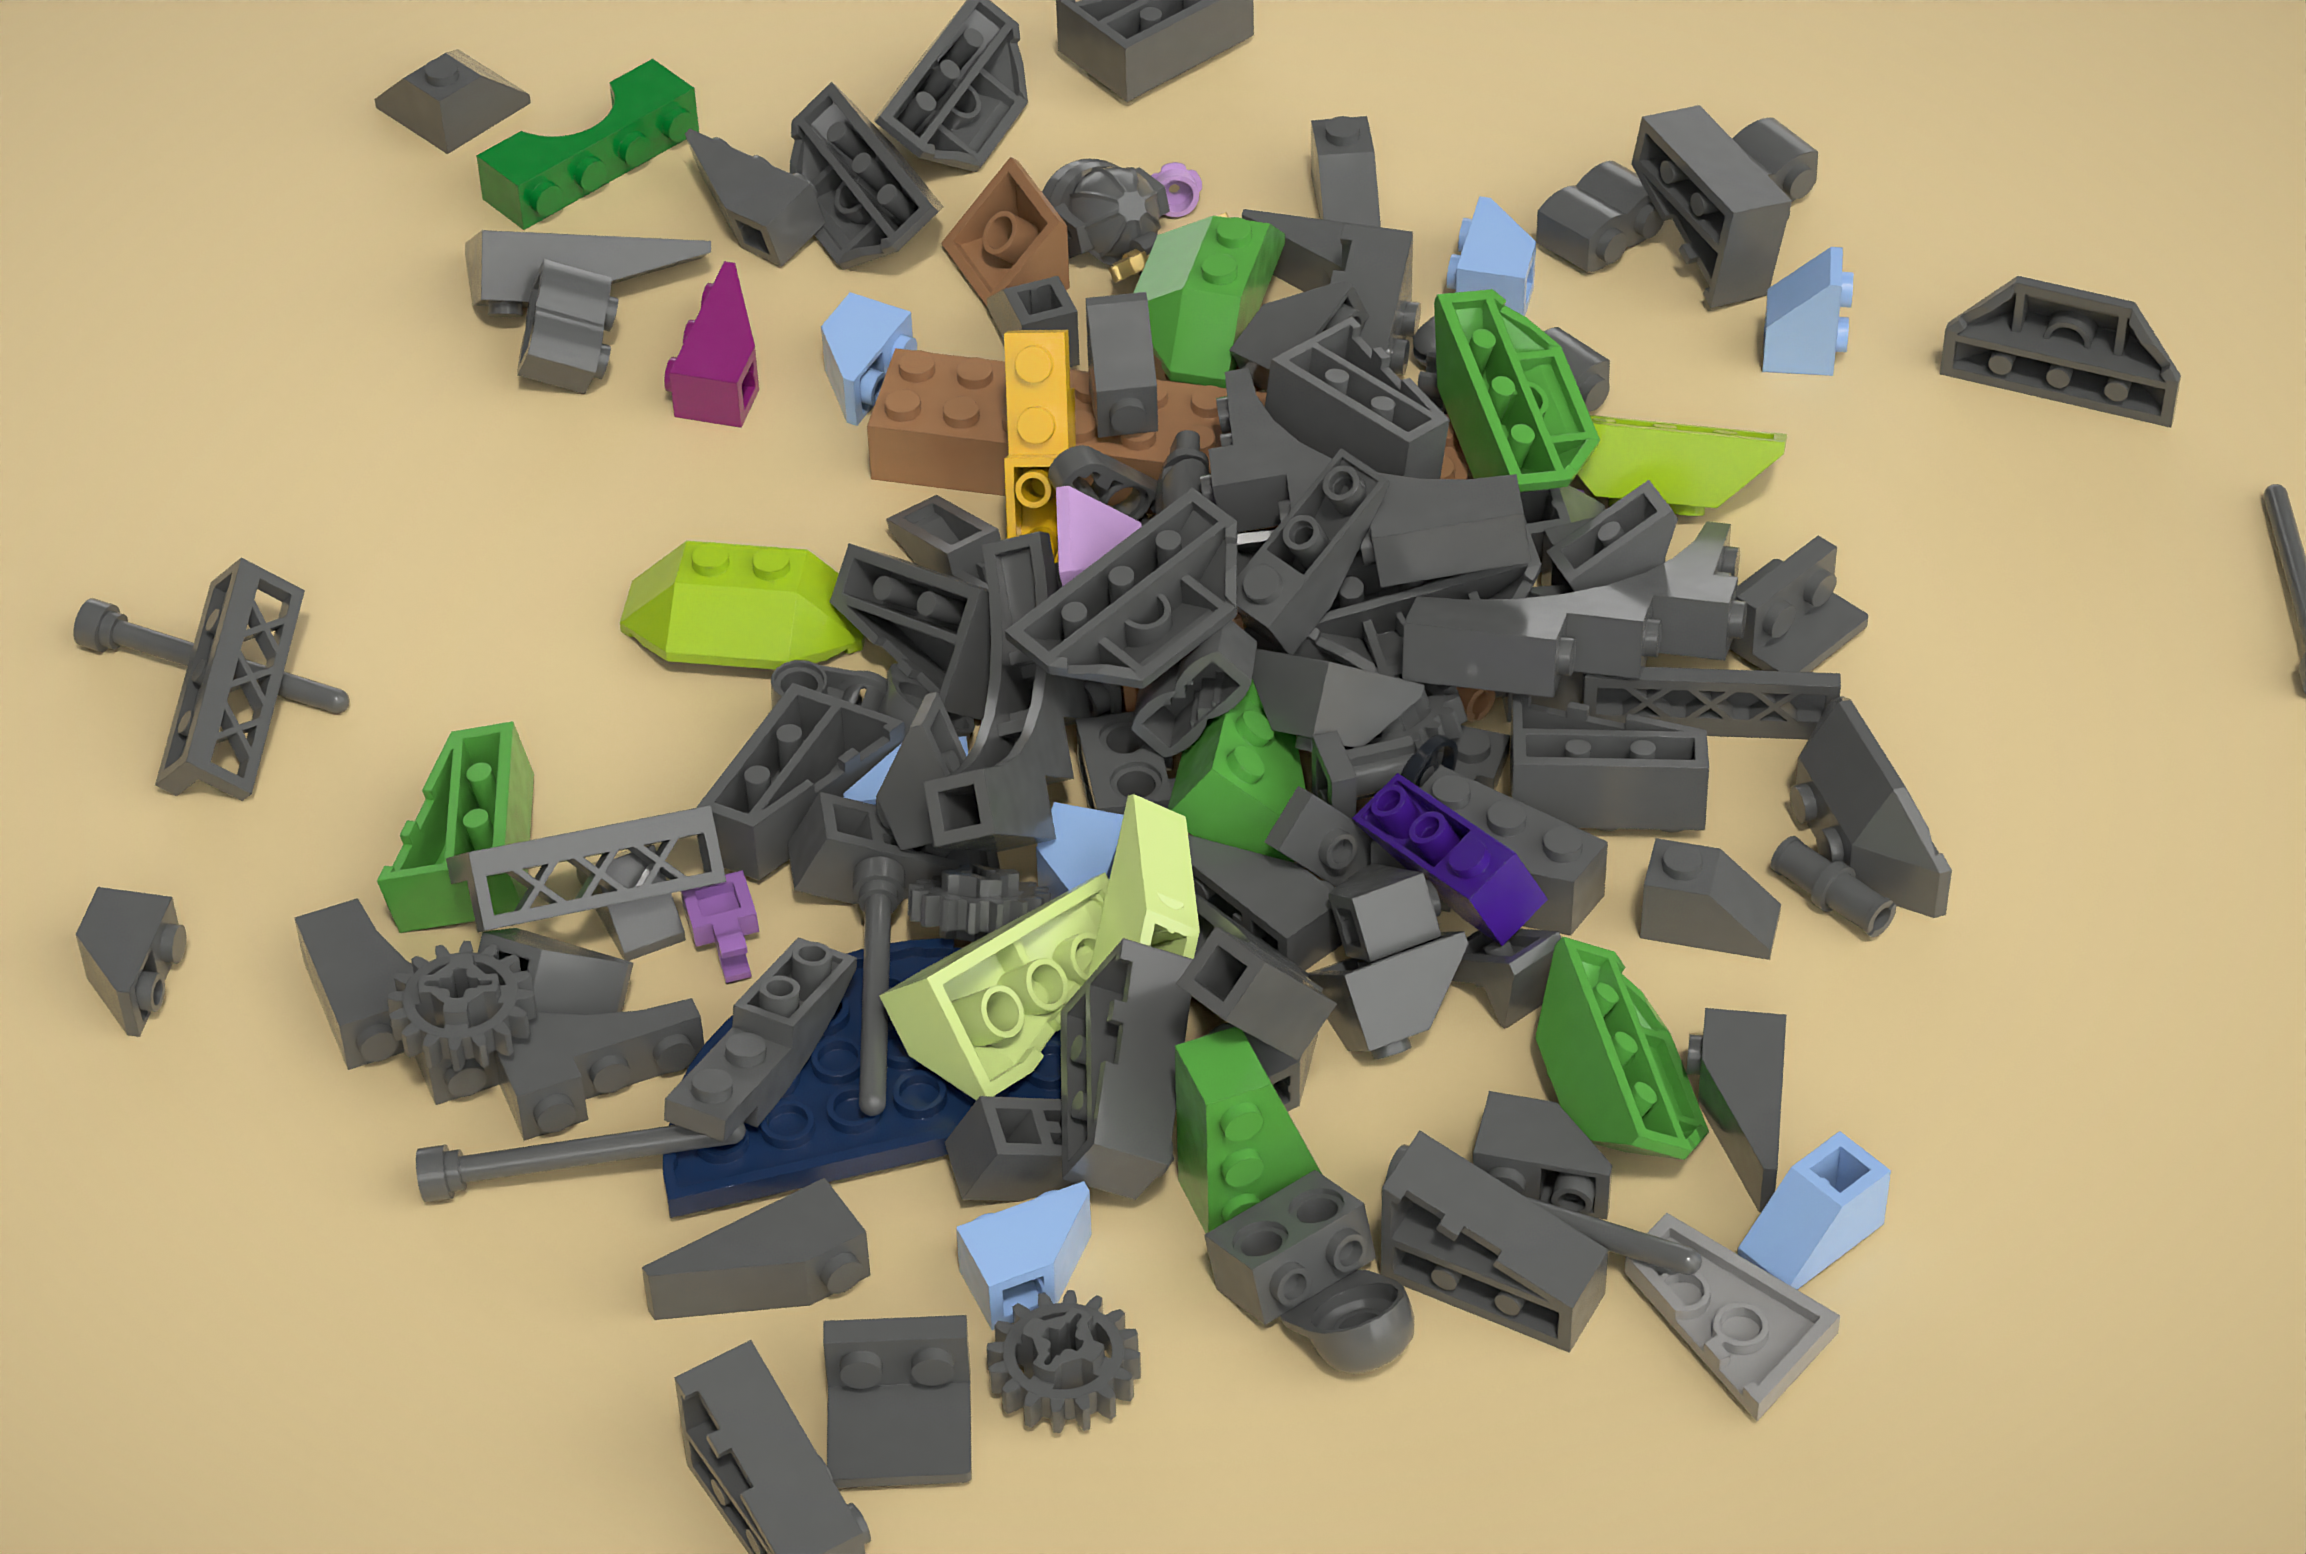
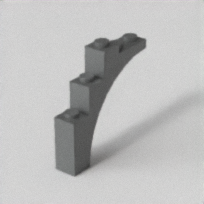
M1249 368L1226 371L1227 396L1216 398L1222 432L1220 434L1222 447L1208 449L1211 474L1200 476L1202 495L1237 521V532L1278 526L1332 459L1299 442L1273 420L1256 395ZM1379 473L1389 480L1390 486L1358 551H1362L1364 564L1376 562L1381 587L1531 562L1517 474L1466 480L1417 479Z
M1707 521L1696 539L1674 558L1645 573L1605 586L1566 594L1519 599L1465 600L1416 596L1404 622L1402 679L1412 682L1553 698L1562 675L1571 676L1573 671L1640 679L1648 656L1658 657L1659 653L1725 661L1732 639H1743L1747 617V601L1737 600L1740 548L1730 546L1731 524Z
M1041 531L982 545L989 592L991 627L990 680L984 717L974 746L962 765L947 777L923 782L934 847L1000 852L1056 839L1047 785L1074 779L1065 726L1076 724V719L1091 717L1088 697L1084 688L1085 680L1047 673L1005 638L1006 629L1059 590L1050 535Z
M1195 892L1200 933L1195 956L1176 984L1228 1023L1298 1061L1337 1003L1321 992L1323 988L1308 978L1310 975L1308 972L1264 940L1246 930Z
M358 898L295 917L304 964L347 1069L350 1070L404 1053L403 1040L395 1041L393 1037L387 994L396 991L394 977L397 973L414 974L412 964L376 930ZM690 998L638 1011L594 1015L537 1012V1018L528 1020L531 1033L528 1039L511 1037L514 1053L507 1056L494 1050L489 1053V1066L484 1068L477 1063L475 1058L466 1059L461 1071H454L451 1059L445 1058L433 1069L427 1067L424 1051L416 1055L415 1058L435 1105L460 1097L470 1096L479 1091L500 1085L525 1141L547 1133L558 1132L569 1126L587 1121L586 1099L604 1093H612L623 1087L666 1073L677 1072L688 1067L704 1046L701 1016L693 999Z

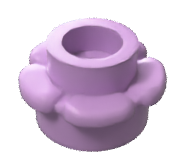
M1172 162L1163 165L1159 173L1151 175L1163 184L1166 189L1170 212L1164 215L1182 217L1189 214L1196 207L1199 201V192L1202 190V181L1195 170H1187L1183 163ZM1176 184L1180 187L1177 192L1169 191L1171 185Z

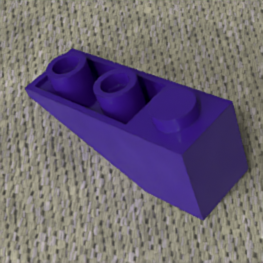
M1399 773L1378 791L1352 818L1356 825L1407 870L1424 873L1425 879L1431 881L1439 898L1462 919L1501 946L1548 900L1516 852Z

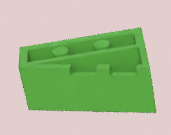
M1253 679L1244 698L1228 712L1218 717L1207 719L1206 726L1200 737L1190 747L1182 751L1168 809L1186 817L1187 831L1195 837L1294 863L1295 861L1264 841L1297 787L1300 786L1306 790L1299 750L1295 748L1296 735L1271 729Z
M513 721L451 731L422 789L425 801L415 821L407 820L400 833L403 846L393 866H384L377 879V883L399 933L475 921L468 883L465 881L451 884L446 858L530 840L534 772ZM507 873L486 877L494 915L513 912L527 888Z
M1232 1027L1175 1045L1178 1181L1205 1233L1217 1228L1310 1172L1316 1170L1322 1174L1243 1030Z

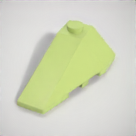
M1104 872L928 966L879 995L908 1055L976 1101L980 1096L993 1097L1032 1073L1044 1057L1041 1053L1054 1033L1061 1030V1009L1087 981L1109 884L1106 873Z

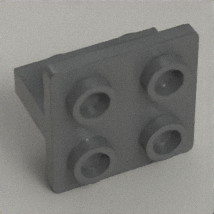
M1818 535L1785 561L1773 559L1737 586V600L1747 601L1746 626L1743 639L1733 638L1729 649L1763 671L1810 672L1863 631L1868 625V614L1833 593L1837 583L1835 576L1837 546Z

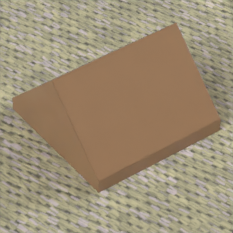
M1010 157L941 242L986 306L987 298L1002 289L1054 276H1059L1065 289L1070 288L1067 225L1020 162Z

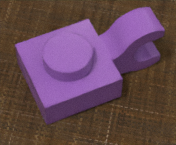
M743 870L725 874L727 882L680 891L695 946L715 942L726 983L752 977L746 957L748 950L744 935L759 932L757 913Z

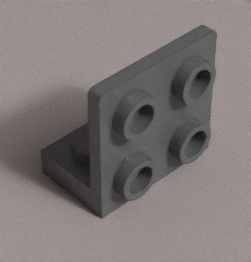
M967 1315L823 1321V1346L828 1383L827 1467L836 1487L969 1482L972 1479L971 1368Z

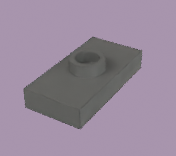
M1298 786L1264 842L1318 877L1331 883L1334 887H1338L1360 869L1371 865V843L1374 840L1356 825L1352 819L1314 794Z

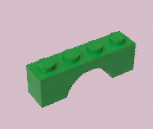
M654 59L643 63L609 82L612 109L595 126L582 132L565 136H540L520 131L476 155L483 200L521 229L526 230L686 140L685 133L689 129L699 132L695 88Z

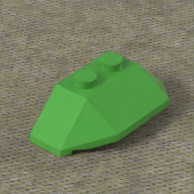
M1213 215L1157 235L1133 293L1146 292L1153 353L1161 361L1162 369L1170 381L1226 388L1225 372L1236 370L1237 363L1229 350L1260 309L1285 245V233L1270 223L1249 221L1239 217L1228 218Z
M1493 289L1437 294L1434 301L1437 388L1473 478L1517 474L1520 492L1568 487L1598 447L1600 438L1562 347L1527 317L1505 306L1506 300Z
M1562 936L1554 947L1535 1037L1547 1068L1548 1077L1552 1082L1561 1108L1593 1144L1628 1153L1685 1160L1709 1133V1130L1670 1031L1644 993L1622 974L1626 967L1614 951Z

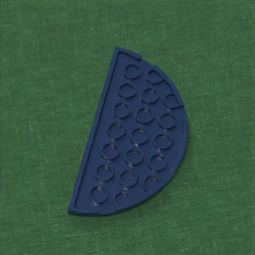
M943 938L890 943L889 989L962 948L955 947L954 939ZM864 949L846 953L857 957V968L849 986L813 1053L791 1083V1086L760 1125L755 1127L744 1123L746 1129L745 1136L736 1144L663 1154V1178L670 1218L804 1188L823 1178L831 1182L948 1155L945 1145L946 1139L976 1100L910 1057L889 1015L886 1106L883 1112L876 1116L864 1114L859 1107ZM733 1015L704 1044L689 1065L683 1079L732 1028ZM1061 1030L1056 1031L1043 1048L1041 1053L1044 1057L1032 1073L993 1097L1061 1099Z

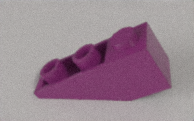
M724 261L714 283L706 284L702 294L701 309L696 319H690L686 324L683 346L678 356L671 357L667 363L664 386L667 392H672L674 417L742 428L759 392L755 343L736 264L733 262Z

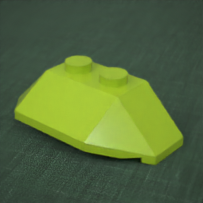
M1590 415L1600 442L1577 475L1595 496L1608 497V506H1612L1640 485L1650 480L1675 514L1703 516L1705 515V507L1718 508L1784 455L1787 434Z
M685 541L632 580L620 620L622 633L629 637L634 636L644 647L666 661L776 670V668L786 662L794 660L818 663L826 661L843 651L847 654L863 650L866 638L830 603L839 573L809 550L716 542Z

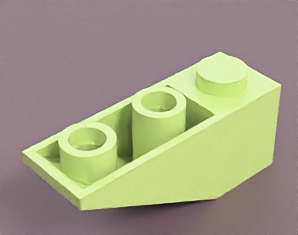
M1135 794L1128 795L1088 978L1123 938L1191 959L1195 956L1200 929L1186 817Z

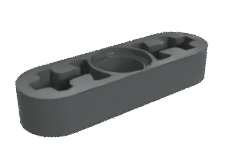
M1079 445L1066 449L1054 459L1049 468L1048 478L1055 490L1056 487L1070 486L1107 505L1110 498L1124 488H1133L1131 494L1124 501L1110 507L1141 522V524H1146L1156 516L1148 517L1146 512L1150 507L1152 512L1156 514L1155 495L1158 480L1089 446ZM1089 475H1091L1094 481L1090 486L1088 481L1083 478H1087Z

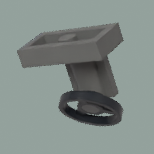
M1338 731L1312 736V794L1352 819L1356 815L1357 800L1375 796L1397 773L1421 788L1438 769V762L1435 759L1439 749L1444 747V754L1441 765L1454 771L1458 758V747L1455 741L1438 734L1427 740L1416 753L1411 735L1345 750Z

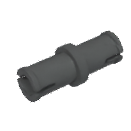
M1790 836L1785 839L1774 852L1771 859V869L1811 894L1812 904L1825 912L1836 911L1862 928L1871 937L1879 936L1889 927L1896 913L1897 906L1894 901L1883 897L1855 878L1856 873L1854 869L1840 860L1831 862L1805 845L1796 836Z

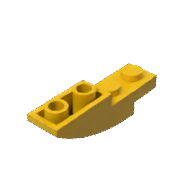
M1068 330L1007 331L1004 333L1009 453L1004 458L1007 539L1038 531L1049 533L1054 563H1057L1059 559L1056 490L1049 481L1048 472L1052 462L1060 453L1076 446L1075 388H1070Z

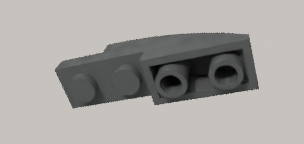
M798 937L733 1005L732 1028L665 1098L664 1121L725 1142L743 1122L758 1127L791 1086V1083L800 1073L823 1036L856 971L857 957L831 949L825 944L811 942Z

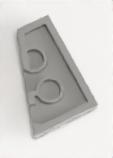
M1666 1213L1647 1234L1696 1249L1702 1259L1700 1269L1692 1275H1684L1626 1257L1625 1274L1752 1417L1758 1421L1838 1334L1840 1315Z

